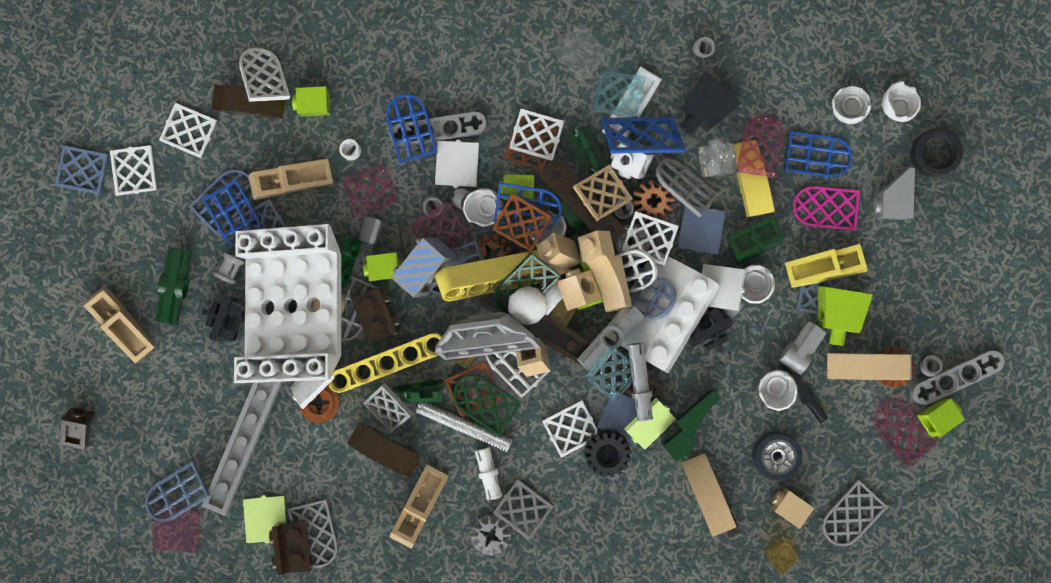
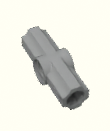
M633 305L621 309L577 358L579 363L586 370L594 374L644 318L642 313ZM607 331H611L616 335L617 339L614 345L606 343L604 337Z

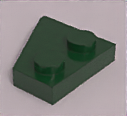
M441 378L394 386L392 391L405 405L414 402H440L443 399L444 386Z

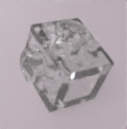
M723 139L708 141V146L698 147L702 178L737 173L734 143H723Z

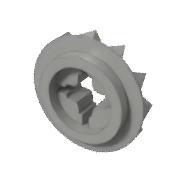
M496 515L483 516L472 527V543L481 554L493 556L502 553L510 543V527ZM496 526L495 536L498 539H492L486 545L487 536L481 530L490 532Z

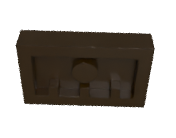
M378 286L351 297L369 344L398 334L396 328H399L400 325L395 313L390 315L386 305L391 303L386 290L380 291Z
M307 519L277 522L272 527V530L269 531L270 545H274L275 553L272 556L273 570L277 571V577H283L288 573L311 571L312 560Z

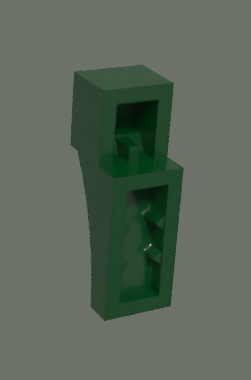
M711 388L676 418L675 423L680 429L661 444L676 462L680 459L685 461L694 453L692 449L696 446L693 443L696 431L707 412L721 398L715 389Z

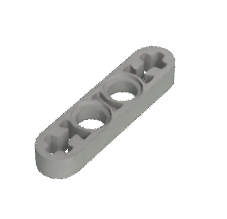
M468 112L429 119L430 126L433 128L435 142L480 135L487 127L484 115L479 112ZM477 117L478 121L483 122L479 125L478 130H474L473 126L465 127L467 132L462 133V125L459 119L465 118L464 123H471L472 118ZM426 119L417 121L419 129L423 125H427ZM413 121L404 123L406 133L412 132L410 127L414 126ZM446 122H456L458 125L457 132L447 134L444 131ZM400 124L392 127L394 137L399 133V129H401ZM431 137L424 138L423 143H432ZM418 138L415 141L410 140V146L420 145ZM405 142L397 144L398 147H406Z
M993 350L977 354L941 371L935 376L915 383L910 391L911 398L914 402L923 405L935 402L999 372L1004 367V357L998 351ZM988 356L997 359V361L994 362V368L992 366H984L981 368L978 365V363L984 364L988 362ZM966 365H971L975 370L974 376L971 379L964 378L962 370ZM947 375L951 378L952 385L949 389L944 390L940 387L939 382L943 376ZM934 386L936 391L926 393V399L917 395L920 393V387L930 389Z

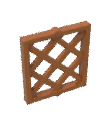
M525 117L520 119L519 124L521 127L524 126L522 122L527 121ZM540 122L533 124L537 132L540 131V127H544ZM531 128L523 130L526 139L529 137L528 133L532 132ZM556 128L550 129L553 137L557 133L558 129ZM520 134L515 136V144L518 143L517 138L521 137ZM549 134L539 135L543 143H545L544 139L550 137ZM511 136L504 158L542 172L547 161L546 159H543L541 163L539 157L531 155L525 158L522 152H519L522 157L520 161L511 157L512 154L518 152L516 150L510 151L509 149L512 140ZM537 139L528 141L532 149H534L533 144L538 142ZM553 142L550 143L548 147L545 146L548 153L550 152ZM525 144L521 147L519 146L518 148L525 149L527 148V146ZM541 150V151L535 152V153L543 154L544 151ZM535 157L539 165L533 166L528 164L527 161Z
M512 193L504 209L501 210V214L492 230L532 252L538 240L544 234V230L552 215ZM514 201L516 210L508 211L507 208L510 202ZM518 201L524 203L527 207L520 208ZM530 209L532 218L523 220L521 212ZM534 210L543 216L535 217ZM518 213L520 222L511 224L509 215ZM502 216H506L508 225L499 227ZM545 219L546 223L542 229H539L537 220ZM533 222L535 231L526 232L525 223ZM521 225L523 234L514 235L512 227ZM509 228L511 235L505 233L502 229ZM536 234L535 242L530 245L528 236ZM524 237L526 244L517 240V238Z
M486 361L444 380L451 394L452 401H454L453 390L450 385L451 383H458L453 379L464 375L463 377L473 375L469 372L479 368L477 374L479 376L482 370L485 369L488 373L489 381L496 385ZM462 382L459 384V389L463 388ZM486 386L484 392L481 391V390H479L481 395H483V396H488V395H489V394L487 393V392H488V386ZM471 389L469 399H472L476 389ZM457 392V400L464 401L465 397L460 396L461 392ZM501 396L494 397V402L502 400ZM482 400L483 408L491 405V401L483 404L484 400ZM470 402L471 404L478 406L476 408L471 409V412L480 410L478 402ZM456 406V408H457V410H458V412H459V414H460V417L462 418V417L466 416V415Z

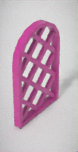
M820 186L806 187L794 197L792 204L793 213L798 221L807 226L856 231L860 191ZM810 189H818L814 195L809 192ZM825 190L837 192L830 197ZM805 191L810 198L802 203L798 197ZM822 192L827 200L820 205L815 197ZM843 192H849L854 194L847 198L843 194ZM838 194L845 200L839 206L832 200ZM856 196L855 207H854V206L852 205V203L850 202V200L853 199V198ZM811 200L817 205V208L812 212L805 206ZM796 202L800 204L798 208H796ZM828 202L835 208L829 214L823 209V206ZM848 204L853 211L845 216L840 208ZM801 208L808 214L803 220L797 214ZM818 210H821L826 216L820 222L813 216ZM838 211L843 219L836 224L831 216ZM854 214V221L852 224L848 218ZM811 218L815 222V224L807 223L805 221ZM828 219L833 226L821 224ZM846 221L850 227H841L839 225Z

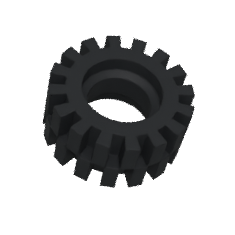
M605 429L603 432L598 430V434L590 436L591 439L587 440L586 448H584L589 468L596 475L599 473L601 477L605 478L606 475L612 478L616 473L618 475L622 474L621 470L623 468L626 470L628 468L627 463L631 461V449L628 442L616 430ZM606 444H611L617 449L616 458L610 462H604L598 457L599 449Z

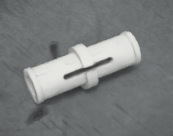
M490 447L474 451L480 473H478L479 479H482L487 500L502 497L497 477L499 473L498 469H495Z

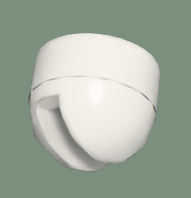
M346 139L341 143L339 151L345 159L356 160L360 157L361 147L355 140ZM355 146H356V149H355L354 152L351 154V156H348V155L353 151V149H354Z

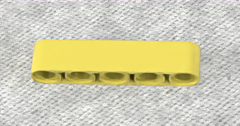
M538 250L532 251L539 258ZM530 252L450 266L439 270L435 274V279L442 298L445 301H455L494 293L498 284ZM533 259V265H541ZM530 260L524 266H530ZM543 268L533 269L534 276L543 275ZM546 269V275L553 274ZM521 270V277H530V270ZM516 273L512 278H518V274ZM543 279L534 280V285L543 283ZM521 281V287L530 286V281ZM518 282L508 283L509 290L518 288Z
M438 333L429 334L333 372V376L336 378L338 374H343L347 378L346 386L343 388L337 386L335 378L328 385L334 392H345L438 356L436 352L429 349L428 342L433 337L441 340L443 336ZM410 346L414 347L418 352L417 358L413 361L408 360L405 356V350ZM384 356L393 358L394 366L392 369L388 370L382 366ZM361 365H367L370 368V376L366 379L359 375L358 370Z

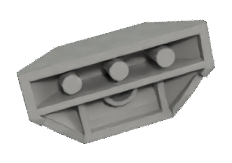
M496 312L492 316L486 317L470 316L468 319L459 320L450 325L436 345L435 352L444 360L538 349L541 348V343L509 314Z

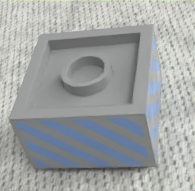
M437 237L418 238L415 241L417 246L400 267L393 268L395 273L391 278L413 298L429 295L437 285L435 274L443 268L453 266L459 258L455 252Z

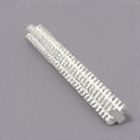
M419 402L416 409L417 413L425 415V417L434 418V421L437 420V422L445 424V426L457 428V431L460 429V432L468 434V436L471 435V437L474 436V438L477 437V440L479 438L480 441L483 439V442H488V444L494 445V447L497 446V448L500 447V450L503 448V451L506 449L507 452L511 445L512 439L509 440V438L503 435L499 437L492 433V431L489 432V429L486 431V428L483 426L475 425V423L472 424V422L469 423V420L466 422V419L463 421V418L461 419L458 415L449 414V411L447 413L446 410L443 412V409L440 411V408H435V405L432 407V404L429 406V403L426 405V402Z

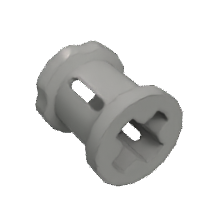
M224 252V260L219 270L215 271L214 276L230 284H235L234 278L245 261Z

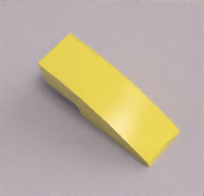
M752 140L731 144L746 217L775 212L757 141Z
M860 244L836 251L832 249L785 263L791 287L816 284L867 272Z

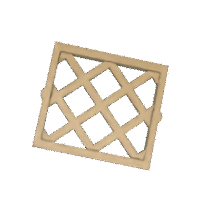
M610 165L573 186L583 201V205L587 207L596 222L633 199ZM604 173L603 179L597 178V176ZM608 173H610L615 182L607 180ZM591 180L590 187L583 186L585 183ZM594 181L603 183L602 190L594 189ZM606 184L614 186L613 194L605 192ZM618 188L621 189L625 197L617 195ZM581 189L589 191L588 199L584 196ZM593 193L601 194L600 202L592 200ZM604 196L613 198L612 205L604 203ZM616 199L623 201L615 206ZM591 204L599 206L598 213L595 212ZM603 207L610 209L602 214Z

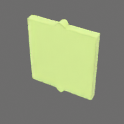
M657 398L651 402L653 420L640 422L637 421L636 417L624 428L632 436L631 440L634 443L638 442L644 449L676 420L669 412L670 408L667 405L663 406Z
M262 495L261 498L243 499L246 543H270L269 531L272 530V527L277 522H287L285 496L267 497Z

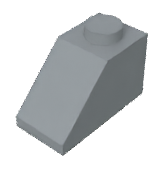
M915 168L903 170L878 193L873 203V211L877 213V219H914Z

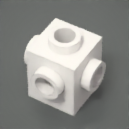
M620 143V145H619V146L617 145L616 147H629V146L626 145L625 143ZM612 154L611 159L613 161L611 167L617 169L616 173L628 179L631 176L636 179L644 178L654 154Z

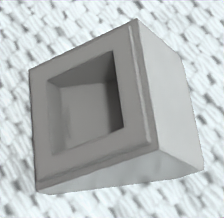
M365 217L359 240L376 245L382 230L383 221Z

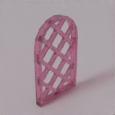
M758 117L747 124L743 133L736 172L777 178L782 148L785 142L784 129L777 120L770 117ZM760 122L763 127L756 130L752 125ZM773 124L779 128L775 133L769 128ZM750 128L752 130V133L746 136L748 129ZM766 129L770 135L763 139L759 133ZM780 133L782 137L781 141L777 138V135H779ZM756 135L760 141L753 145L749 138ZM773 138L777 145L770 148L766 142ZM746 142L749 145V148L743 151L744 144ZM763 144L767 150L760 154L756 147ZM780 147L779 155L777 156L774 150ZM753 150L757 156L750 160L746 153ZM770 153L775 159L767 163L763 157ZM743 157L746 163L740 166L741 158ZM758 159H760L764 164V166L760 167L759 169H757L753 164V162L757 161ZM777 162L776 170L774 171L771 165ZM750 165L752 169H746L745 167ZM767 168L770 172H764L762 170Z
M887 401L876 410L873 418L875 429L906 468H909L938 444L934 437H930L932 440H924L925 432L927 434L928 432L913 410L906 404L899 401ZM890 404H899L898 412H890ZM884 406H886V411H880ZM902 406L910 413H902ZM879 413L885 414V423H877ZM889 414L898 415L897 425L888 424ZM901 416H910L909 426L901 425ZM913 419H915L921 427L913 426ZM878 426H884V434L881 433ZM888 427L897 428L896 437L887 436ZM900 428L909 429L908 438L899 437ZM913 429L921 430L920 439H912ZM887 439L895 440V448ZM899 440L908 441L907 450H898ZM911 442H920L919 452L910 451ZM924 443H931V445L923 451ZM899 453H906V462ZM910 454L918 455L910 461Z

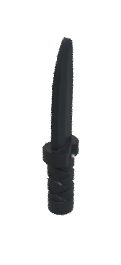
M777 365L779 370L789 373L795 380L797 392L802 397L800 399L802 404H806L820 424L826 421L828 417L813 399L815 396L812 392H809L788 368L783 365Z

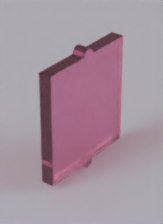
M166 510L157 517L166 519L171 517L169 510ZM188 510L176 519L168 522L154 520V527L151 529L154 532L153 550L197 553L198 535L201 533L199 529L200 511Z

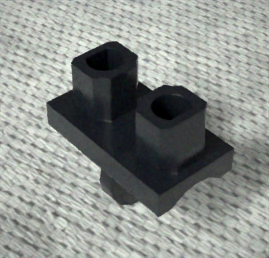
M224 296L221 304L213 302L211 310L203 309L202 314L208 316L205 325L213 327L209 339L214 341H236L239 329L229 326V321L231 317L243 320L245 317V306L237 302V298Z
M716 308L706 315L712 325L711 327L704 330L700 322L697 324L689 339L692 348L711 339L710 342L704 344L706 351L716 348L719 353L724 351L722 343L729 340V337L726 333L719 337L717 334L732 327L733 321L730 316L726 318L724 313L719 308Z

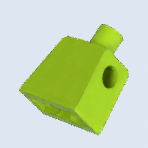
M818 286V326L831 329L829 344L844 346L846 331L853 333L861 332L873 294Z

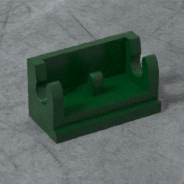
M771 216L728 236L727 245L733 252L736 265H739L782 245L784 236L775 218Z

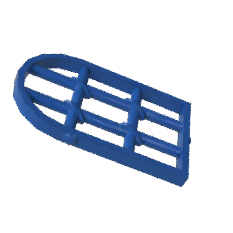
M409 94L393 98L386 110L387 126H389L399 164L438 153L427 116L428 112L417 97ZM401 98H407L410 108L409 114L401 116L397 102ZM411 98L420 103L422 111H414ZM394 104L397 115L396 118L390 120L389 111ZM424 114L429 131L421 133L417 119L418 116ZM412 118L416 135L407 137L403 122H405V119ZM399 121L403 136H401L402 139L395 140L391 123ZM430 135L435 151L426 153L423 139L424 136ZM418 138L422 154L413 157L409 143H411L410 140ZM405 142L409 158L401 160L397 144Z
M790 131L784 171L828 178L838 177L850 168L852 151L849 145L842 139L833 136ZM792 136L809 137L808 144L792 143ZM813 137L830 140L829 146L827 148L812 146ZM834 140L842 143L847 150L833 149ZM791 147L807 149L806 157H791ZM811 151L828 152L827 160L810 159ZM832 154L849 155L848 164L831 162ZM789 160L805 162L804 171L788 169ZM809 165H826L825 174L809 172ZM830 168H845L838 174H829Z
M238 180L223 188H219L218 191L202 199L221 236L229 245L236 248V245L231 243L227 236L233 233L236 236V231L245 226L248 230H252L250 223L256 220L259 229H262L259 215L255 212ZM235 184L244 197L238 202L229 189ZM226 190L232 201V205L226 209L217 194ZM212 197L215 198L220 207V212L215 215L207 203V200ZM244 202H247L254 215L248 221L240 208ZM236 208L243 220L241 221L242 224L237 227L234 226L228 215V211ZM223 214L231 227L230 231L224 233L216 219Z
M504 182L499 183L493 222L496 223L498 211L501 212L504 209L499 207L500 198L509 199L511 196L501 194L502 186L519 188V197L522 196L523 189L540 192L539 199H523L530 203L538 204L540 209L544 205L559 208L558 217L552 216L551 220L554 222L547 225L545 230L553 227L559 221L562 214V205L559 198L553 192L543 188ZM544 193L554 197L557 203L543 201ZM521 212L523 216L532 217L530 212ZM534 212L535 217L543 216L539 212ZM514 213V220L511 224L518 221V213ZM500 220L499 222L501 224L508 225L507 221ZM525 224V228L535 230L534 225Z

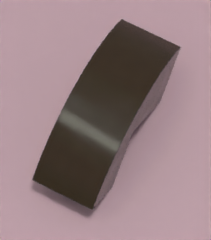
M214 85L211 110L232 115L251 114L269 119H283L285 100L249 102L245 87ZM250 88L252 95L255 92V90ZM262 89V91L266 92L267 94H270L272 92L270 90Z
M362 422L358 423L347 443L371 460L409 478L422 456L411 447L393 441L377 428Z

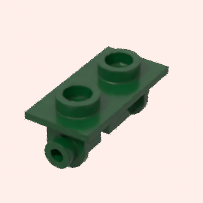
M590 125L576 128L574 132L567 134L585 178L607 166Z
M341 234L340 238L336 239V242L341 252V287L346 288L352 275L354 263L359 255L362 241Z

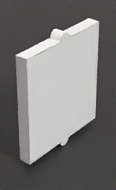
M459 139L456 142L437 141L438 153L435 185L453 186L455 189L458 186L477 187L479 143L461 142Z
M703 264L702 274L717 282L720 286L708 307L739 311L742 293L745 292L743 286L746 270Z
M332 374L330 380L295 381L289 387L294 395L293 399L304 409L335 377Z

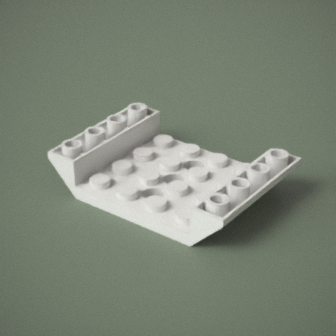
M329 224L236 231L235 256L246 259L245 357H234V383L330 380L341 357V252ZM318 298L320 308L318 311L313 312L311 304L313 300ZM295 300L297 302V309L291 314L288 307L290 302ZM272 301L274 303V311L268 315L266 306Z

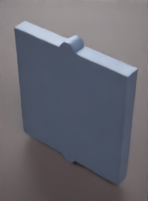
M684 205L677 248L693 250L697 254L705 252L718 255L726 211L707 208L698 217ZM695 206L699 211L703 210L701 207Z
M613 390L607 406L603 407L604 412L597 428L603 431L605 429L616 430L625 437L627 442L637 446L638 442L634 443L631 440L632 436L624 429L637 417L635 399Z

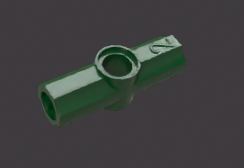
M169 247L165 270L159 278L157 288L160 296L155 321L159 323L178 325L182 301L186 298L189 288V278L187 275L192 251Z

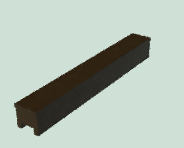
M494 293L485 294L479 305L493 313L503 312L496 306ZM499 294L497 301H506L505 294ZM544 315L535 324H521L544 344L579 365L581 364L577 358L591 344L587 339L547 315ZM611 354L594 374L632 396L634 390L631 367ZM648 377L649 390H652L653 395L651 397L652 402L664 386Z

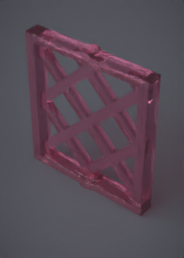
M384 164L341 179L355 218L398 203ZM377 170L375 177L367 175V173ZM381 171L385 174L386 182L377 179ZM361 176L358 183L351 181V179ZM364 177L373 180L369 189L361 185ZM376 182L383 185L380 194L372 190ZM348 183L356 186L353 194L349 193ZM387 187L391 190V199L383 196ZM359 188L367 191L364 200L356 197ZM370 193L378 196L375 205L367 202ZM354 199L362 202L359 211L355 210ZM381 199L389 201L388 203L378 206ZM365 204L372 207L371 209L362 212Z
M448 201L409 225L417 239H422V237L418 235L416 228L425 229L423 238H427L429 230L437 232V238H440L441 233L449 234L448 242H443L449 248L469 237V234L460 222V218L455 214ZM446 209L452 212L453 219L444 218ZM443 210L441 217L435 216L436 213ZM428 219L426 226L419 225L420 223ZM431 219L440 220L438 228L430 227ZM444 221L452 223L450 231L442 230ZM455 224L460 225L463 230L462 233L454 232ZM453 235L459 237L458 239L451 242Z

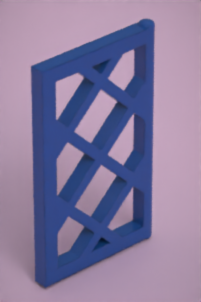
M674 117L602 118L601 122L611 154L685 152ZM632 124H645L648 127L641 131ZM657 124H669L671 129L667 131ZM610 125H621L623 128L617 132L610 128ZM653 129L663 135V138L658 141L649 136L648 133ZM629 130L639 137L633 142L623 136V134ZM644 139L654 145V147H642L638 144ZM670 139L676 143V146H666L664 142ZM620 140L629 147H616L615 142Z

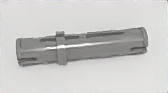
M644 343L628 344L634 390L632 392V399H635L637 421L653 420L651 397L653 395L652 390H649Z

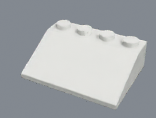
M654 252L653 255H652V257H653L654 259H657V260H658V258H657V256H656V254H655V252ZM659 252L660 257L664 258L665 254ZM670 257L667 258L665 266L658 263L656 265L658 269L657 276L666 279L675 289L676 301L673 308L662 318L652 319L644 317L621 344L622 347L628 350V344L643 342L645 360L666 373H669L720 288L717 282ZM649 260L643 268L646 271L653 269ZM655 279L651 286L657 289L662 282ZM635 282L632 288H636L641 285ZM665 284L662 292L671 296V290ZM646 288L642 290L640 296L650 301L656 293ZM661 296L657 298L655 304L665 309L669 305L670 300ZM641 300L636 301L634 304L637 309L643 312L649 306ZM654 308L650 310L649 314L655 315L661 311ZM611 331L606 332L605 337L616 342V335Z

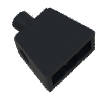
M705 71L681 108L688 116L679 126L689 135L699 126L708 132L733 112L741 102Z

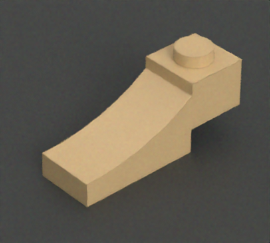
M328 159L279 166L275 169L256 171L248 175L254 200L333 184Z
M597 230L578 237L582 261L586 262L592 271L603 299L605 311L613 312L632 306L622 257L615 256L610 231Z
M426 465L389 536L390 538L412 549L449 477L448 475Z

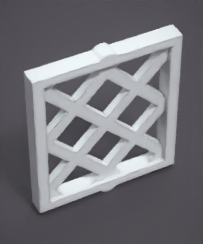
M175 103L168 120H166V125L159 141L202 158L206 146L211 140L210 137L217 120ZM182 109L193 114L185 117ZM179 111L181 119L173 121L175 112ZM198 116H200V117H202V118H204V119H207V120H209V121H206V122H204V123H200V120H199ZM194 117L197 125L189 128L186 120ZM183 122L186 130L178 133L175 125ZM211 124L208 134L205 135L202 127ZM172 126L174 135L166 137L168 128ZM199 128L202 137L193 139L191 131ZM188 133L190 141L182 144L179 136ZM176 138L179 145L174 144L169 140ZM204 140L202 149L198 151L195 143ZM192 145L195 152L188 150L184 147Z
M520 109L509 149L553 161L564 121ZM528 115L538 118L531 122ZM522 116H525L528 124L520 128V119ZM545 120H549L555 123L550 126H547ZM542 121L545 129L537 132L533 124ZM558 125V135L553 137L550 129ZM531 127L534 135L526 139L522 130ZM547 131L551 139L543 143L539 135ZM517 133H520L523 141L515 145V136ZM536 137L540 146L532 149L528 141ZM553 142V152L549 154L545 146ZM525 143L529 150L518 147ZM542 148L545 155L535 152Z
M151 145L110 151L116 196L157 190ZM144 149L146 152L141 158L135 154L136 150ZM128 152L129 154L123 161L117 156L118 153ZM148 155L150 165L144 161ZM131 156L138 160L134 168L127 164ZM115 159L121 162V165L117 169ZM141 164L148 168L144 175L137 171ZM124 166L131 170L126 178L119 173ZM150 172H151L152 182L146 178V177L149 175ZM134 173L141 178L136 185L129 181ZM118 176L124 180L120 186L118 184ZM143 181L151 185L147 189L139 188ZM126 183L133 187L132 191L125 192L122 191V188Z
M635 211L630 227L627 229V235L621 251L625 252L637 246L640 250H643L641 244L650 241L653 249L647 251V253L655 252L658 260L654 259L655 262L665 266L679 226ZM642 217L653 221L645 225ZM639 218L642 227L633 230L635 219ZM659 223L670 227L661 230ZM655 224L659 232L650 236L647 228ZM644 229L648 238L639 242L635 233ZM672 230L671 240L667 242L664 233ZM633 235L636 243L628 247L629 236ZM661 235L664 244L656 247L652 239ZM666 247L665 257L661 258L658 250ZM631 253L632 255H635V256H638V257H641V258H644V257H645V256H643L642 254Z
M582 400L542 421L550 435V440L554 443L561 458L586 445L587 441L582 443L584 435H592V433L586 432L588 423L592 424L595 430L594 435L598 434L593 418L590 416ZM577 407L574 415L566 413L567 411ZM580 407L585 410L587 414L586 419L577 416ZM561 415L559 423L551 421ZM564 415L573 418L571 427L562 424ZM576 419L585 422L583 430L574 428ZM549 424L558 426L555 435L549 430ZM561 427L569 430L567 438L558 436ZM572 431L581 433L579 442L570 440ZM557 439L566 442L563 450L559 449L556 443ZM569 443L577 445L567 450Z

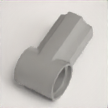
M807 321L795 340L786 346L779 357V361L799 375L802 374L811 363L812 354L827 333L817 325Z

